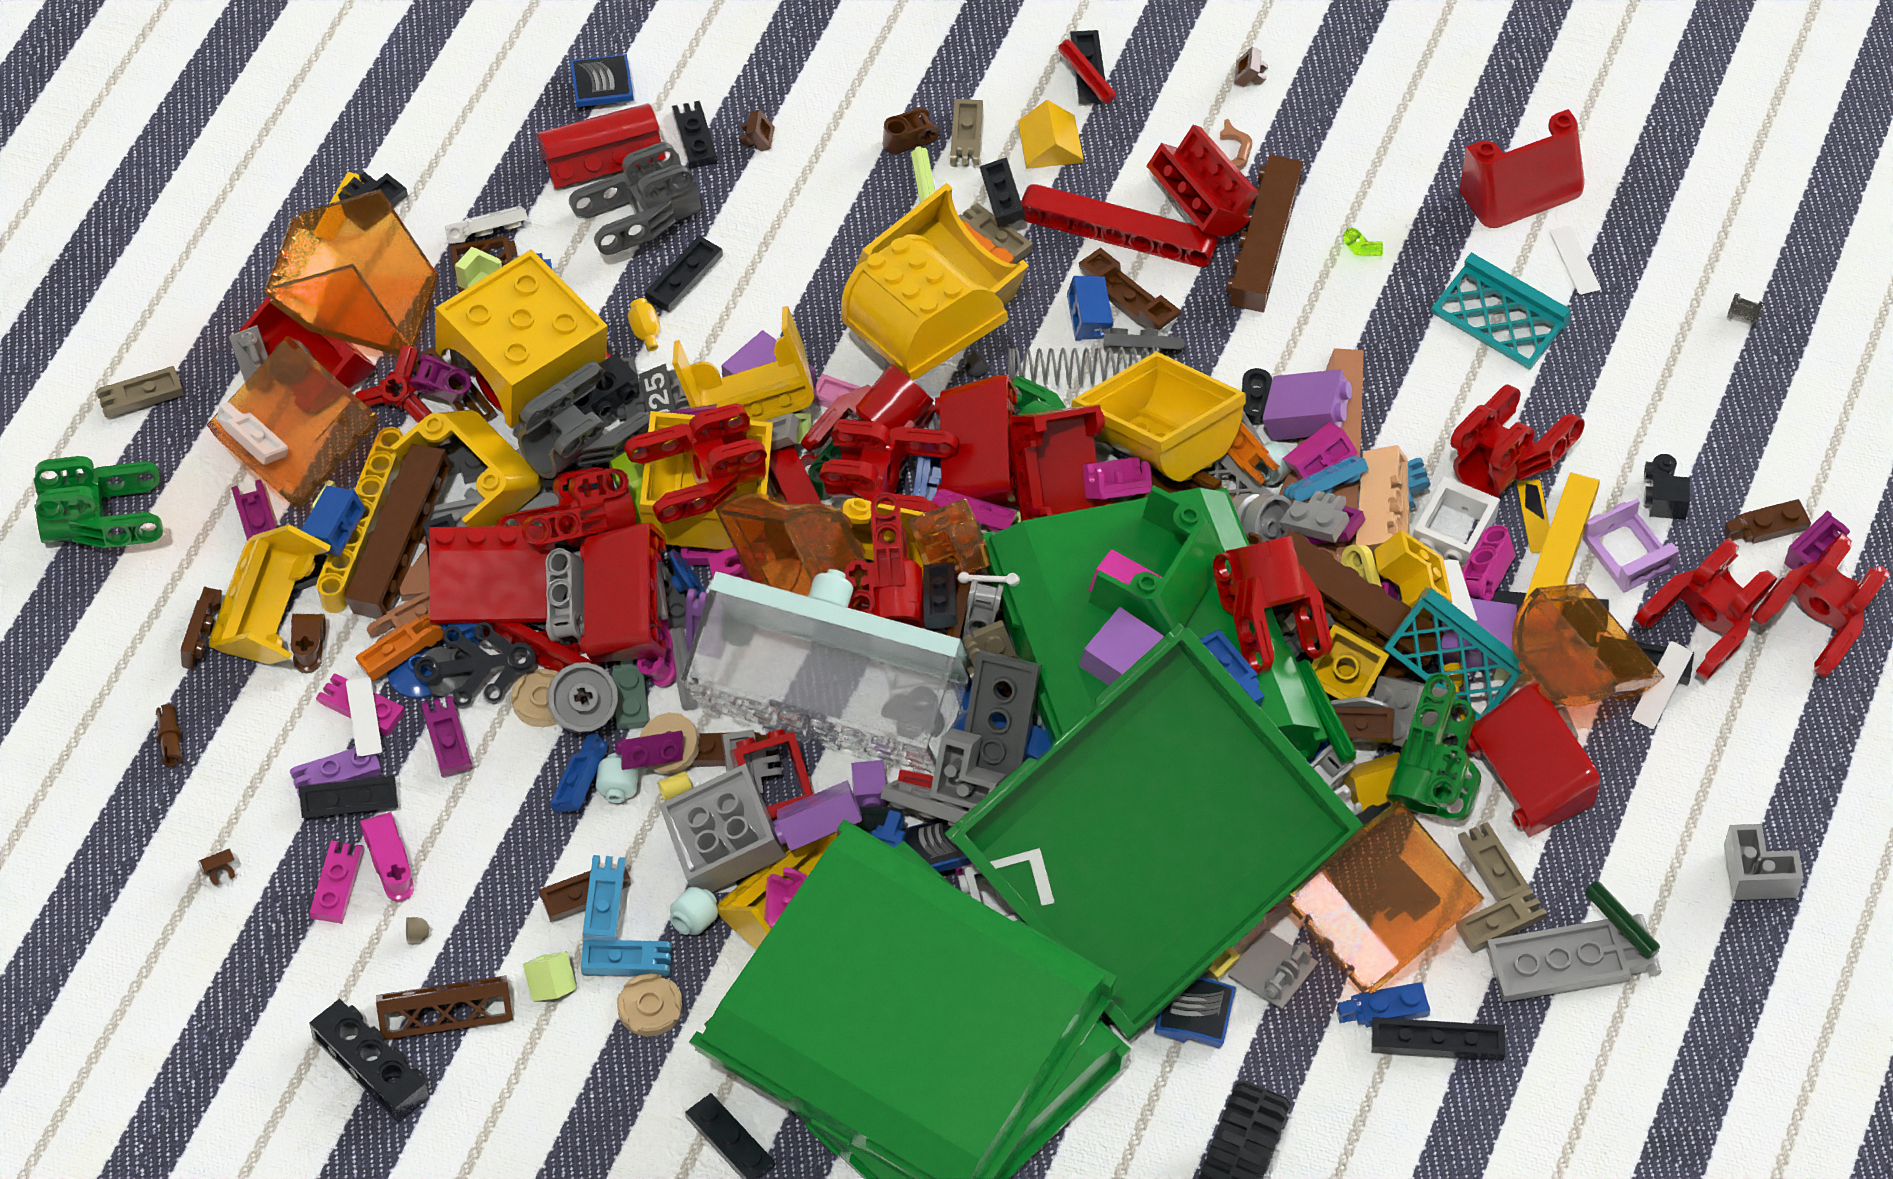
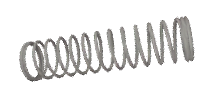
M1062 347L1059 354L1057 371L1055 353L1050 348L1045 374L1043 353L1038 348L1033 373L1030 350L1028 348L1025 350L1023 370L1021 371L1018 349L1009 348L1008 375L1011 380L1015 378L1016 355L1019 376L1025 378L1028 354L1031 381L1036 383L1040 353L1043 383L1046 386L1052 353L1055 384L1058 386L1063 354L1067 385L1070 386L1075 352L1078 381L1081 386L1083 384L1087 352L1090 383L1093 386L1098 353L1102 382L1107 379L1109 353L1111 354L1113 376L1119 373L1121 351L1124 370L1127 368L1125 351L1121 347L1118 352L1115 368L1113 350L1109 347L1106 353L1104 368L1101 349L1097 347L1094 354L1092 371L1090 352L1086 347L1083 351L1080 372L1078 351L1074 347L1068 370L1066 351ZM1134 347L1130 350L1128 367L1131 366L1133 351L1135 363L1138 362L1137 351ZM1144 347L1142 350L1140 360L1144 359L1145 352L1146 357L1149 356V352L1146 347ZM1158 347L1152 348V354L1156 351L1159 352Z

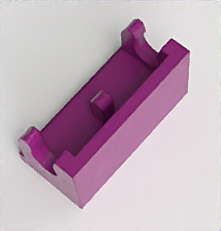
M1827 510L1789 546L1784 564L1793 570L1816 561L1825 548L1839 535L1838 531L1847 536L1850 530Z

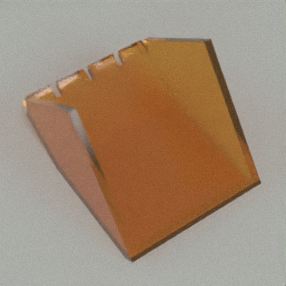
M381 189L302 211L299 213L300 219L293 217L264 289V293L271 298L270 303L311 332L399 356L403 345L415 348L439 275Z
M287 335L228 401L241 413L246 414L250 412L282 440L289 448L287 457L263 465L223 429L216 420L217 414L209 421L207 426L223 445L288 502L297 507L299 504L303 506L317 491L315 486L318 483L322 485L338 468L336 463L339 460L343 462L359 445L356 442L359 437L364 439L377 425L375 420L378 418V415Z
M1399 799L1360 828L1289 892L1291 894L1289 896L1290 899L1285 904L1299 920L1304 917L1308 919L1309 922L1304 926L1321 946L1325 942L1331 946L1326 952L1343 971L1349 967L1352 972L1348 977L1363 994L1368 990L1373 994L1481 902L1484 897Z

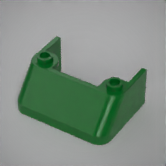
M1153 485L1142 518L1186 540L1163 578L1149 572H1141L1136 574L1129 585L1099 571L1089 603L1112 615L1121 607L1165 636L1179 623L1184 628L1186 627L1215 579L1212 566L1213 559L1216 555L1225 553V550L1200 509Z

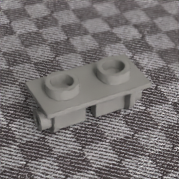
M256 325L230 335L229 339L247 390L249 391L257 387L259 391L270 389V383L275 381V378L269 370L270 361L258 326Z

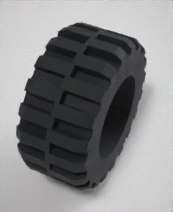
M1248 1081L1237 1082L1198 1179H1263L1291 1106L1288 1098Z

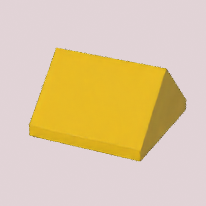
M1045 100L1018 120L1026 169L1083 163L1076 119L1072 113L1049 100Z
M1399 752L1356 764L1351 774L1343 780L1344 785L1351 790L1350 799L1353 805L1360 802L1362 812L1371 805L1378 806L1388 801L1397 810L1395 815L1409 811L1386 798V793L1400 755Z

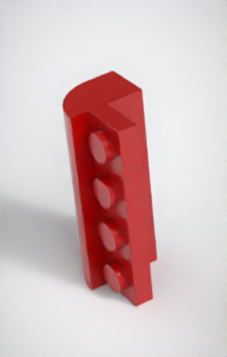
M649 103L535 133L542 161H546L553 189L623 170L622 162L628 154L661 142L658 132L660 128ZM664 152L658 156L657 161L666 158Z
M1193 124L1178 148L1161 143L1146 165L1202 232L1214 236H1228L1239 231L1251 219L1246 211L1259 192L1202 127Z

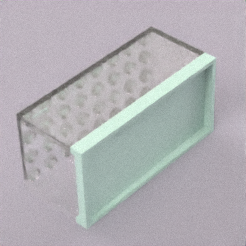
M716 571L680 680L687 688V692L692 695V699L697 702V706L702 708V712L715 718H720L721 714L733 717L732 721L737 724L750 726L752 722L762 725V730L766 732L784 728L787 733L794 731L797 741L803 743H810L812 739L822 742V747L828 750L840 752V749L844 748L851 750L853 756L863 760H870L872 756L882 759L884 765L900 769L901 765L913 768L912 772L931 775L935 771L941 737L951 728H955L970 680L967 668L972 665L961 639Z

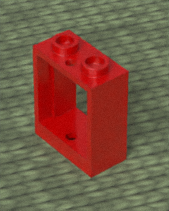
M784 728L766 733L767 739L756 743L754 737L735 742L737 748L729 751L733 766L736 768L745 764L743 755L787 743L802 796L766 806L772 819L777 818V809L813 795L795 732L786 733Z

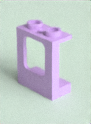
M1638 498L1628 503L1622 502L1613 510L1590 518L1586 522L1583 536L1585 544L1623 593L1675 569L1679 550L1673 543L1663 546L1637 513L1640 504ZM1621 527H1628L1647 550L1648 554L1621 566L1610 555L1599 538Z

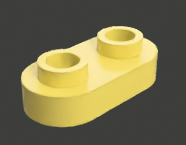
M1362 544L1346 547L1342 553L1341 563L1344 566L1355 569L1362 578L1371 584L1382 587L1374 557L1369 547Z

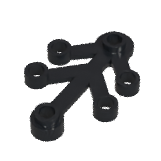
M481 622L475 627V639L481 643L489 642L502 653L489 655L463 636L458 627L450 626L444 631V643L450 647L456 646L471 658L437 662L430 656H424L416 661L413 673L419 682L431 683L440 675L474 671L464 685L454 691L452 696L455 706L465 708L470 704L472 694L492 668L505 667L494 683L488 684L483 692L484 699L488 703L495 704L501 700L503 690L516 673H526L534 666L536 656L532 647L522 642L511 644L493 631V627L489 623ZM482 627L487 628L489 636L481 637L478 634V629ZM447 633H457L458 640H448ZM522 654L525 657V662L522 664L516 663L514 655ZM427 666L432 670V674L430 676H423L420 669ZM494 688L499 692V696L497 698H490L487 691ZM458 693H465L468 700L461 703L456 699V695Z

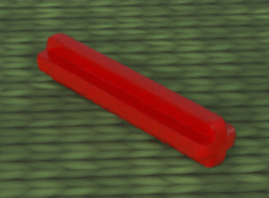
M1065 39L1058 46V51L1105 104L1111 103L1116 98V92L1075 44L1069 39Z

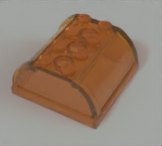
M744 493L734 496L714 508L750 580L753 582L808 597L813 579L817 574L827 573L828 569H835L844 573L846 566L850 562L855 560L866 562L863 556L865 549L854 538L850 530L852 528L851 520L846 514L833 506L820 503L801 504L778 500L765 494ZM856 570V575L851 576L855 577L857 590H863L862 577L867 576L863 575L862 570ZM860 599L854 601L852 609L856 607Z
M1585 583L1536 588L1528 595V598L1523 602L1516 614L1512 629V647L1515 656L1520 660L1518 666L1527 676H1533L1538 681L1540 693L1550 701L1554 700L1556 703L1565 706H1585L1604 699L1622 700L1633 698L1647 692L1665 677Z

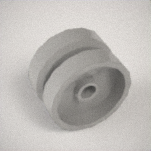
M1240 494L1232 499L1245 534L1248 535L1250 532L1256 533L1261 536L1262 542L1278 539L1283 534L1284 530H1282L1280 520L1292 504L1288 498L1283 495Z
M589 662L574 663L561 669L551 680L546 692L547 708L552 719L563 729L574 733L591 732L604 726L613 716L618 703L617 687L612 676L602 667ZM579 692L587 695L585 704L576 702L575 696Z

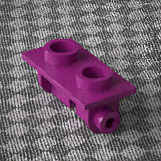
M682 730L675 732L666 731L663 734L632 739L621 738L620 742L615 743V751L617 755H621L622 770L683 760Z

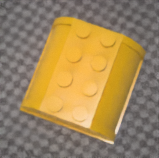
M908 234L893 240L891 245L878 253L869 255L867 260L857 265L845 285L841 301L843 323L913 381L1009 320L1007 311L996 294L990 289L980 286L943 256L938 247L929 239L915 234Z
M1156 351L1072 399V407L1100 405L1105 417V426L1099 435L1093 436L1094 441L1105 443L1131 457H1139L1141 462L1148 461L1151 467L1159 470L1163 475L1180 482L1191 479L1193 474L1203 468L1211 467L1213 462L1222 458L1227 453L1241 424L1243 405L1246 404V393Z
M650 411L648 432L678 424L689 425L690 420L695 415ZM750 420V429L747 431V439L758 440L765 447L767 453L765 459V478L737 486V491L710 512L669 523L659 522L653 512L654 503L665 493L694 486L697 483L693 477L686 453L645 463L639 507L642 523H653L665 534L666 544L678 545L683 548L700 547L715 551L727 550L737 545L740 547L745 546L754 540L764 524L773 422Z

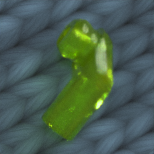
M1353 227L1345 230L1343 241L1355 255H1383V241H1368L1358 229Z

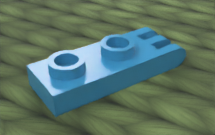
M1353 455L1285 487L1283 495L1288 499L1301 502L1312 497L1317 490L1325 492L1326 495L1334 490L1333 486L1342 482L1348 484L1358 480L1361 477L1360 474L1369 470L1365 458Z
M593 855L582 933L583 939L616 942L626 858L619 857L617 869H613V856H606L605 866L602 868L599 867L600 855Z
M583 939L582 975L639 976L642 974H658L668 976L670 975V966L667 964L671 963V955L669 953L672 950V944L668 941L616 940L615 942Z

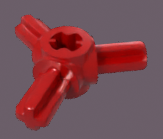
M403 345L395 371H389V375L385 379L380 380L379 386L355 393L358 407L366 408L380 403H385L386 406L395 405L399 410L404 408L417 423L429 414H432V411L418 398L419 391L410 385L419 352L418 349ZM397 384L403 385L402 391L398 390L400 395L395 394L394 391L395 388H399Z

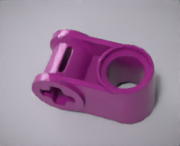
M420 356L419 362L421 364L417 374L410 380V385L413 388L452 403L461 402L465 399L471 386V378L468 372L447 364L434 356ZM427 371H430L428 378H426ZM458 381L463 385V389L454 390L449 386V382Z

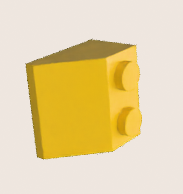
M1335 622L1330 630L1332 639L1330 654L1314 659L1311 665L1325 692L1339 700L1366 697L1390 654L1382 647Z

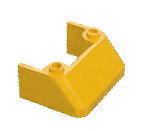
M788 306L782 307L781 330L784 336L780 337L774 345V355L777 361L721 378L716 366L709 362H698L690 365L680 340L674 341L672 365L691 408L717 404L718 408L738 403L744 406L750 420L764 422L805 409L812 404L814 400V386L807 356Z
M473 410L429 414L391 446L401 463L403 456L408 453L411 444L437 448L452 434H455L488 467L476 481L477 491L484 500L462 518L466 527L494 526L502 515L518 511L541 489L542 484L538 473L478 412Z
M290 524L250 537L242 549L210 635L209 646L222 653L264 664L290 659L292 653L284 649L282 637L276 634L295 581L301 580L304 576L308 577L315 566L314 556L328 552L331 545Z
M837 832L792 851L786 845L784 850L787 857L754 872L717 904L719 916L757 950L771 930L764 920L767 877L771 874H776L784 879H791V877L783 874L784 867H790L809 875L828 846L837 837Z

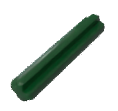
M1595 881L1586 888V896L1645 958L1650 959L1659 952L1660 944L1601 882Z

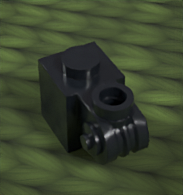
M1659 454L1652 462H1645L1644 480H1650V486H1645L1644 504L1649 505V517L1686 520L1690 505V477L1674 476L1677 461L1670 454Z

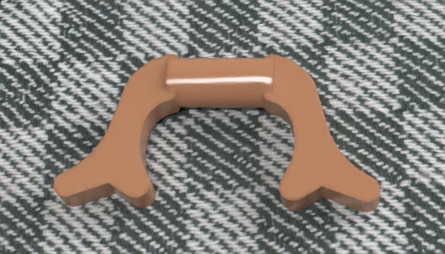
M1225 119L1224 129L1220 132V139L1235 140L1241 144L1237 157L1231 161L1239 170H1242L1247 165L1252 149V139L1248 134L1234 128L1229 119Z

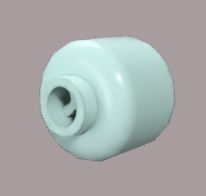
M1277 441L1267 442L1264 446L1269 451L1268 454L1280 467L1274 471L1268 468L1263 460L1255 466L1266 479L1263 483L1264 485L1276 484L1288 476L1292 470L1282 459L1290 453L1289 449Z
M828 569L827 573H820L814 577L808 597L848 608L853 585L845 579V573L835 569Z
M616 753L609 754L607 758H604L598 764L596 790L605 796V799L609 802H623L624 799L632 797L637 791L639 767L622 770L621 755Z
M689 887L670 905V921L674 928L684 935H699L718 917L717 900L707 889Z

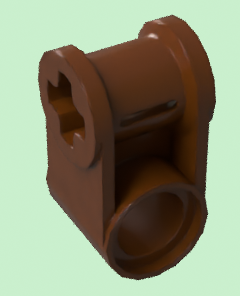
M917 107L911 111L891 116L884 121L882 145L887 152L900 154L918 146L931 144L938 138L940 131L935 124L931 123L927 109Z
M292 614L290 645L291 651L294 654V667L301 673H312L321 666L323 642L326 636L325 614Z

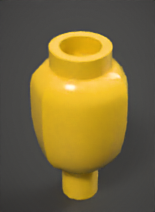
M636 299L630 303L631 309L628 312L630 326L635 336L645 342L647 351H654L658 349L656 337L660 332L657 312L646 299Z

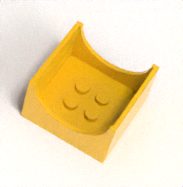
M947 182L863 248L856 264L857 267V265L867 260L869 255L885 249L897 238H902L908 234L920 235L935 244L943 256L977 284L990 289L996 294L1003 305H1006L1015 297L1029 267L1024 260H1021L1018 264L1002 261L986 250L973 237L955 209L952 200L953 188Z
M532 249L436 307V352L442 357L446 354L447 350L453 349L466 357L479 370L497 396L504 413L505 423L511 429L519 424V415L531 400L587 363L595 361L599 364L606 359L608 325Z

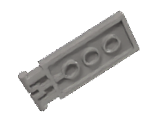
M1633 915L1649 933L1644 915ZM1609 919L1489 939L1486 944L1502 1002L1629 981L1631 974L1648 971L1650 976H1657L1662 972L1657 955L1650 959L1645 958Z

